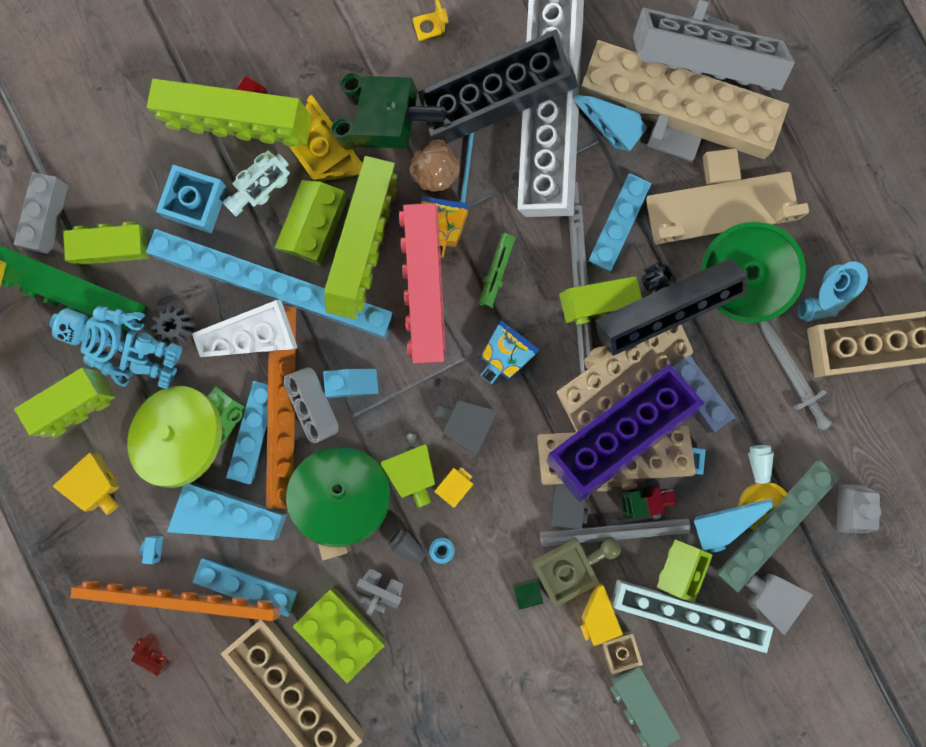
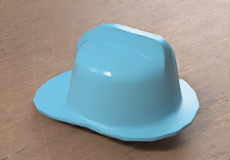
M854 261L835 265L826 271L819 292V303L824 312L830 314L839 312L864 290L868 279L867 269L864 265Z

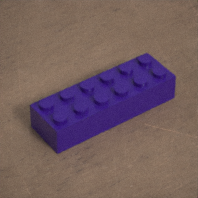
M669 364L552 450L548 455L547 463L580 503L697 414L704 401Z

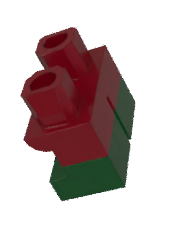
M647 486L643 489V495H640V492L636 490L619 491L623 514L625 517L632 519L665 513L664 507L676 505L673 489L667 490L665 488L660 489V487Z

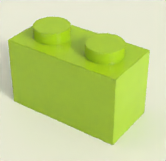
M674 540L673 545L668 551V558L664 569L660 572L657 588L695 603L713 555Z

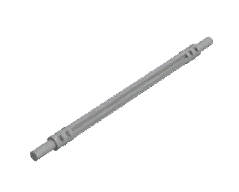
M575 182L574 216H568L574 287L588 285L583 210L579 204L578 182ZM591 322L577 325L580 375L588 370L583 360L593 350Z

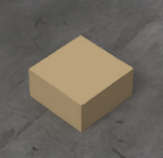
M737 148L710 151L703 155L707 186L741 179Z
M631 631L624 632L619 637L601 643L612 674L643 665Z

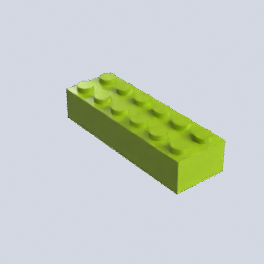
M153 78L146 107L155 115L156 119L161 120L165 127L171 130L179 131L181 128H186L197 134H203L204 131H207L219 137H227V134L235 135L237 138L246 141L256 138L267 144H274L277 141L283 142L284 145L289 147L307 146L312 116L299 98Z
M368 156L364 157L324 290L326 313L356 320L358 312L364 311L366 289H370L372 283V268L377 265L379 257L378 247L379 244H383L385 236L384 226L385 223L389 222L391 201H395L397 194L398 174L394 173L395 163Z

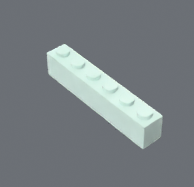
M618 579L611 599V605L621 611L764 653L768 651L773 627L755 619L697 602L693 603L673 595Z

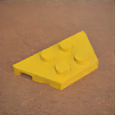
M310 95L305 106L312 116L307 146L289 147L315 182L358 176L363 163L352 149L346 150L339 145L331 132L332 121L314 97Z

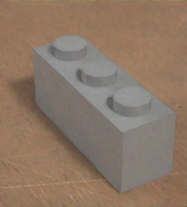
M32 172L13 245L26 251L51 256L69 185L57 177Z

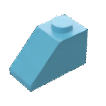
M377 369L323 371L325 397L329 399L379 394Z

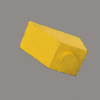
M600 583L593 588L581 616L584 625H581L580 629L585 641L590 639L593 646L623 635L605 588Z

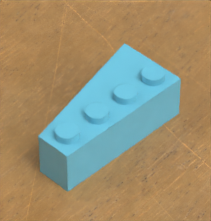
M191 482L182 488L167 532L275 540L280 536L287 513L269 509L264 505Z

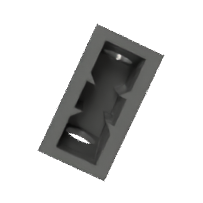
M458 400L454 410L440 403L434 417L447 423L443 431L445 435L477 456L497 411Z

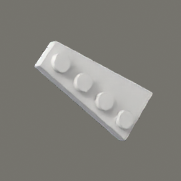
M275 300L192 333L200 357L298 348L281 300Z

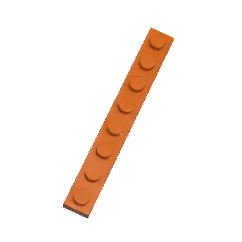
M283 306L296 341V307ZM296 349L269 351L266 508L269 509L287 508V487L294 473L295 409L285 389L284 377L295 372Z
M83 581L82 585L72 587L70 598L267 621H274L279 618L281 606H273V602L267 600H259L255 604L248 603L247 598L235 597L232 598V601L222 600L223 596L207 595V598L197 597L198 593L182 592V595L173 594V590L157 589V592H149L148 587L133 586L132 589H123V584L116 583L107 584V587L98 586L99 582Z

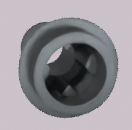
M399 529L388 543L392 547L391 551L414 562L416 565L421 563L427 554L408 530Z

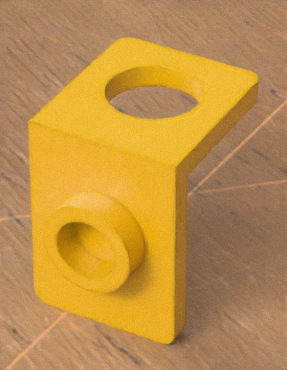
M435 0V12L413 18L418 41L445 35V24L448 23L447 12L445 8L441 9L439 0ZM423 21H431L434 29L429 33H424L420 29V24Z

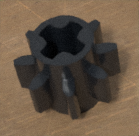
M659 262L645 268L646 274L642 276V283L649 292L662 290L670 286V283L674 280L671 269L667 265L661 266Z

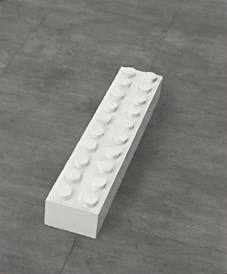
M584 0L528 1L526 42L557 29L565 42L579 87L523 111L517 210L525 217L574 216L579 106L573 98L579 95Z

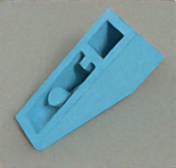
M576 95L573 98L615 149L631 151L647 129L641 120V115L634 110H629L590 96Z
M772 498L697 516L694 523L702 549H710V552L726 549L725 545H729L773 507Z

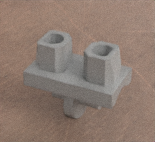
M369 569L363 579H359L355 589L373 598L372 600L363 596L360 602L369 606L366 614L370 616L374 609L384 613L387 606L378 603V601L397 609L402 599L400 595L403 588L402 583L393 579L390 580L386 590L378 587L377 584L382 574L373 569Z

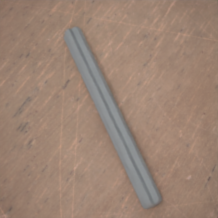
M683 518L584 527L582 529L540 532V542L542 546L563 545L577 538L579 543L605 541L607 539L620 540L690 533L691 524L689 519Z

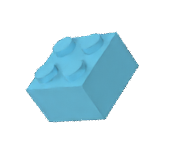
M172 165L156 212L167 220L212 234L228 188L220 179Z

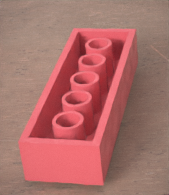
M435 203L403 205L404 211H399L400 227L405 228V237L401 238V251L406 253L407 264L402 265L403 279H408V289L404 290L405 306L409 305L410 314L406 316L405 321L406 331H411V339L407 342L408 357H412L413 363L444 362L446 346L438 206Z

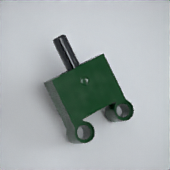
M348 73L341 79L340 86L352 105L358 106L355 124L350 119L341 117L333 122L331 132L339 145L346 150H351L355 147L408 149L412 122H443L446 119V109L439 106H415L418 90L412 77L360 76L357 73Z

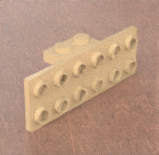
M679 325L615 356H612L605 346L592 350L590 355L583 360L588 370L557 391V395L575 431L578 432L667 365L673 366L684 357L693 353L692 347L682 325Z
M678 427L599 487L597 491L612 490V487H622L623 490L636 489L644 479L694 476L696 471L689 427ZM577 432L538 435L542 485L564 484L549 466L547 459L552 450Z

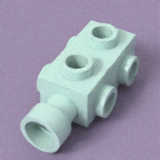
M268 150L266 153L260 154L254 160L253 165L237 175L232 185L238 191L232 197L228 196L222 203L235 217L243 211L242 208L248 202L253 207L257 204L262 205L266 203L270 197L269 193L275 187L281 188L287 183V176L290 173L286 167L289 164L279 153L275 156Z

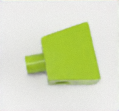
M427 444L381 462L382 467L401 498L412 494L417 508L431 503L426 488L435 485V479Z

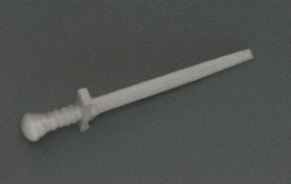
M767 321L758 322L765 339L802 400L801 404L794 405V410H800L808 406L817 421V428L821 430L829 428L832 421L824 415V412H822V409H820L816 402L817 399L826 395L827 392L821 390L816 394L813 393L774 329Z

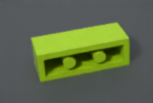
M123 222L122 226L99 224L97 225L98 228L90 229L86 226H75L73 230L63 231L65 261L73 265L149 259V255L146 253L148 248L147 230L137 222Z
M637 276L573 287L559 294L566 323L576 322V325L590 323L591 318L598 317L599 319L642 299Z

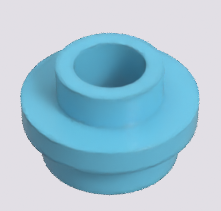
M438 538L431 543L429 553L435 562L444 564L453 558L455 549L449 539ZM445 546L447 549L446 554L440 555L437 552V548Z

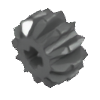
M168 305L166 311L158 309L160 317H152V320L157 324L150 327L151 331L157 332L153 338L156 341L162 340L161 342L166 343L167 347L171 343L179 346V341L184 345L187 344L185 336L193 337V332L189 331V328L195 326L194 322L189 321L192 315L188 312L184 313V308L180 306L175 309L174 306ZM170 324L177 325L176 329H170Z

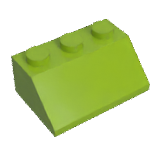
M302 180L275 249L321 266L348 200L345 191L322 182Z

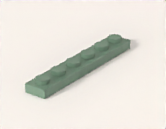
M816 461L716 574L733 590L739 592L840 478L822 461Z

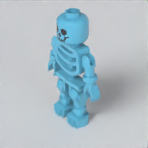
M99 306L94 309L93 317L89 319L84 314L66 308L58 314L55 313L50 319L49 327L52 328V335L55 339L73 346L82 342L81 352L85 354L83 357L84 363L91 368L96 367L101 370V374L105 376L110 375L114 382L122 387L129 383V380H125L122 375L129 379L133 373L150 374V377L155 379L159 377L158 386L165 389L172 384L175 378L177 368L174 366L181 356L182 347L173 343L167 347L166 343H158L151 335L146 333H140L137 339L138 330H141L145 325L138 324L135 319L140 321L145 316L143 313H125L119 309L112 311L107 307ZM122 323L131 329L127 333L125 342L122 341L123 332L120 326ZM107 347L111 348L110 352H105L104 350ZM118 351L123 352L120 366L114 367V363L108 360ZM155 353V356L160 358L165 356L163 363L165 366L161 368L160 364H153L148 360L147 354Z

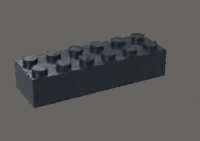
M555 29L420 90L418 95L422 106H439L446 109V119L443 122L426 123L430 136L434 140H444L447 144L579 87L565 42L558 30Z

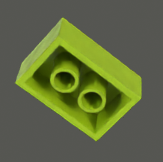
M80 368L14 408L29 436H41L42 438L51 436L55 438L64 434L67 431L66 427L74 423L76 425L88 419V414L94 410L100 411L110 405L109 401L116 396L100 371Z
M335 586L293 626L346 683L385 646L387 641Z

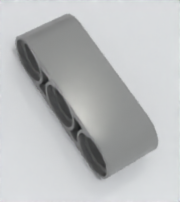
M306 367L284 377V386L307 438L312 443H318L338 433L337 420L327 397H325L315 371L310 367Z

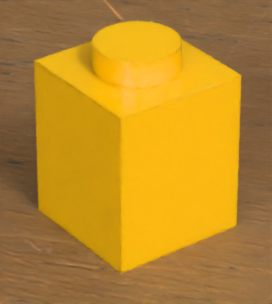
M462 467L459 470L453 468L434 492L455 508L473 486V483L470 481L473 476Z

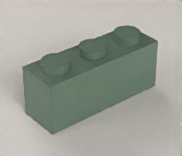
M639 666L622 671L610 678L614 685L610 690L617 702L623 700L627 707L623 712L631 725L636 723L640 732L636 735L643 747H667L681 738Z

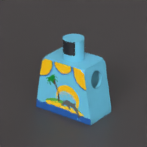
M501 320L481 356V359L488 363L480 376L490 384H493L500 374L510 379L537 354L539 349Z

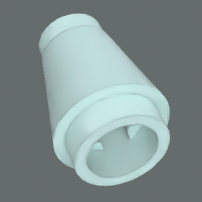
M751 446L748 457L755 482H771L774 457L771 446Z

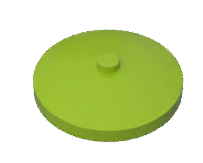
M173 386L153 394L135 414L128 433V455L136 473L145 481L166 488L181 487L195 481L210 467L220 448L222 421L219 411L208 396L190 387Z

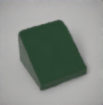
M537 578L513 584L519 610L544 604Z

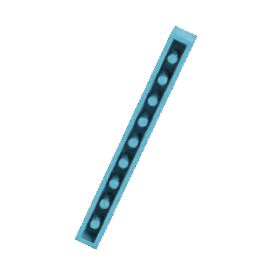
M157 229L154 230L146 253L161 261L272 300H281L286 305L383 339H387L395 317L393 312L368 303L365 304L363 312H358L356 320L326 313L325 288Z

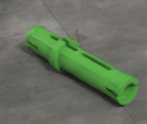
M505 233L500 235L488 275L483 279L485 284L478 304L483 307L493 308L498 289L502 288L503 282L501 280L516 240L512 235ZM504 250V254H503V257H502L500 266H499V268H498L497 266H498V263H499V260H500L502 251ZM496 274L491 292H489L494 275Z

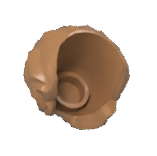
M432 140L426 148L417 150L411 159L410 175L412 180L422 190L432 192L443 191L449 188L459 176V158L446 145L444 140Z

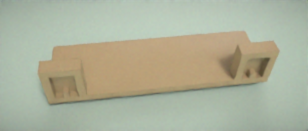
M791 172L646 197L654 245L721 234L730 227L746 222H764L773 225L796 221L809 213L807 203L798 204Z

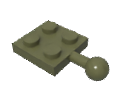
M575 538L534 559L531 563L552 604L556 608L599 585L600 583L591 565L604 558H617L620 555L621 547L616 540L607 539L601 544L599 550L586 556L579 541Z

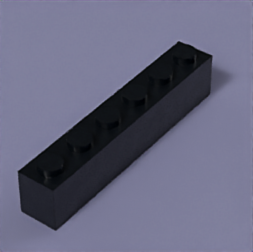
M729 258L596 319L598 338L612 356H615L747 294V274Z

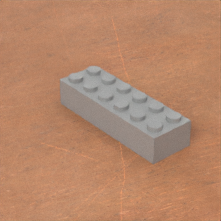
M644 7L633 34L638 58L644 62L664 63L667 67L673 69L678 67L686 68L695 74L708 73L721 80L725 78L734 79L743 85H748L749 83L756 84L765 90H772V88L782 90L795 64L783 40Z

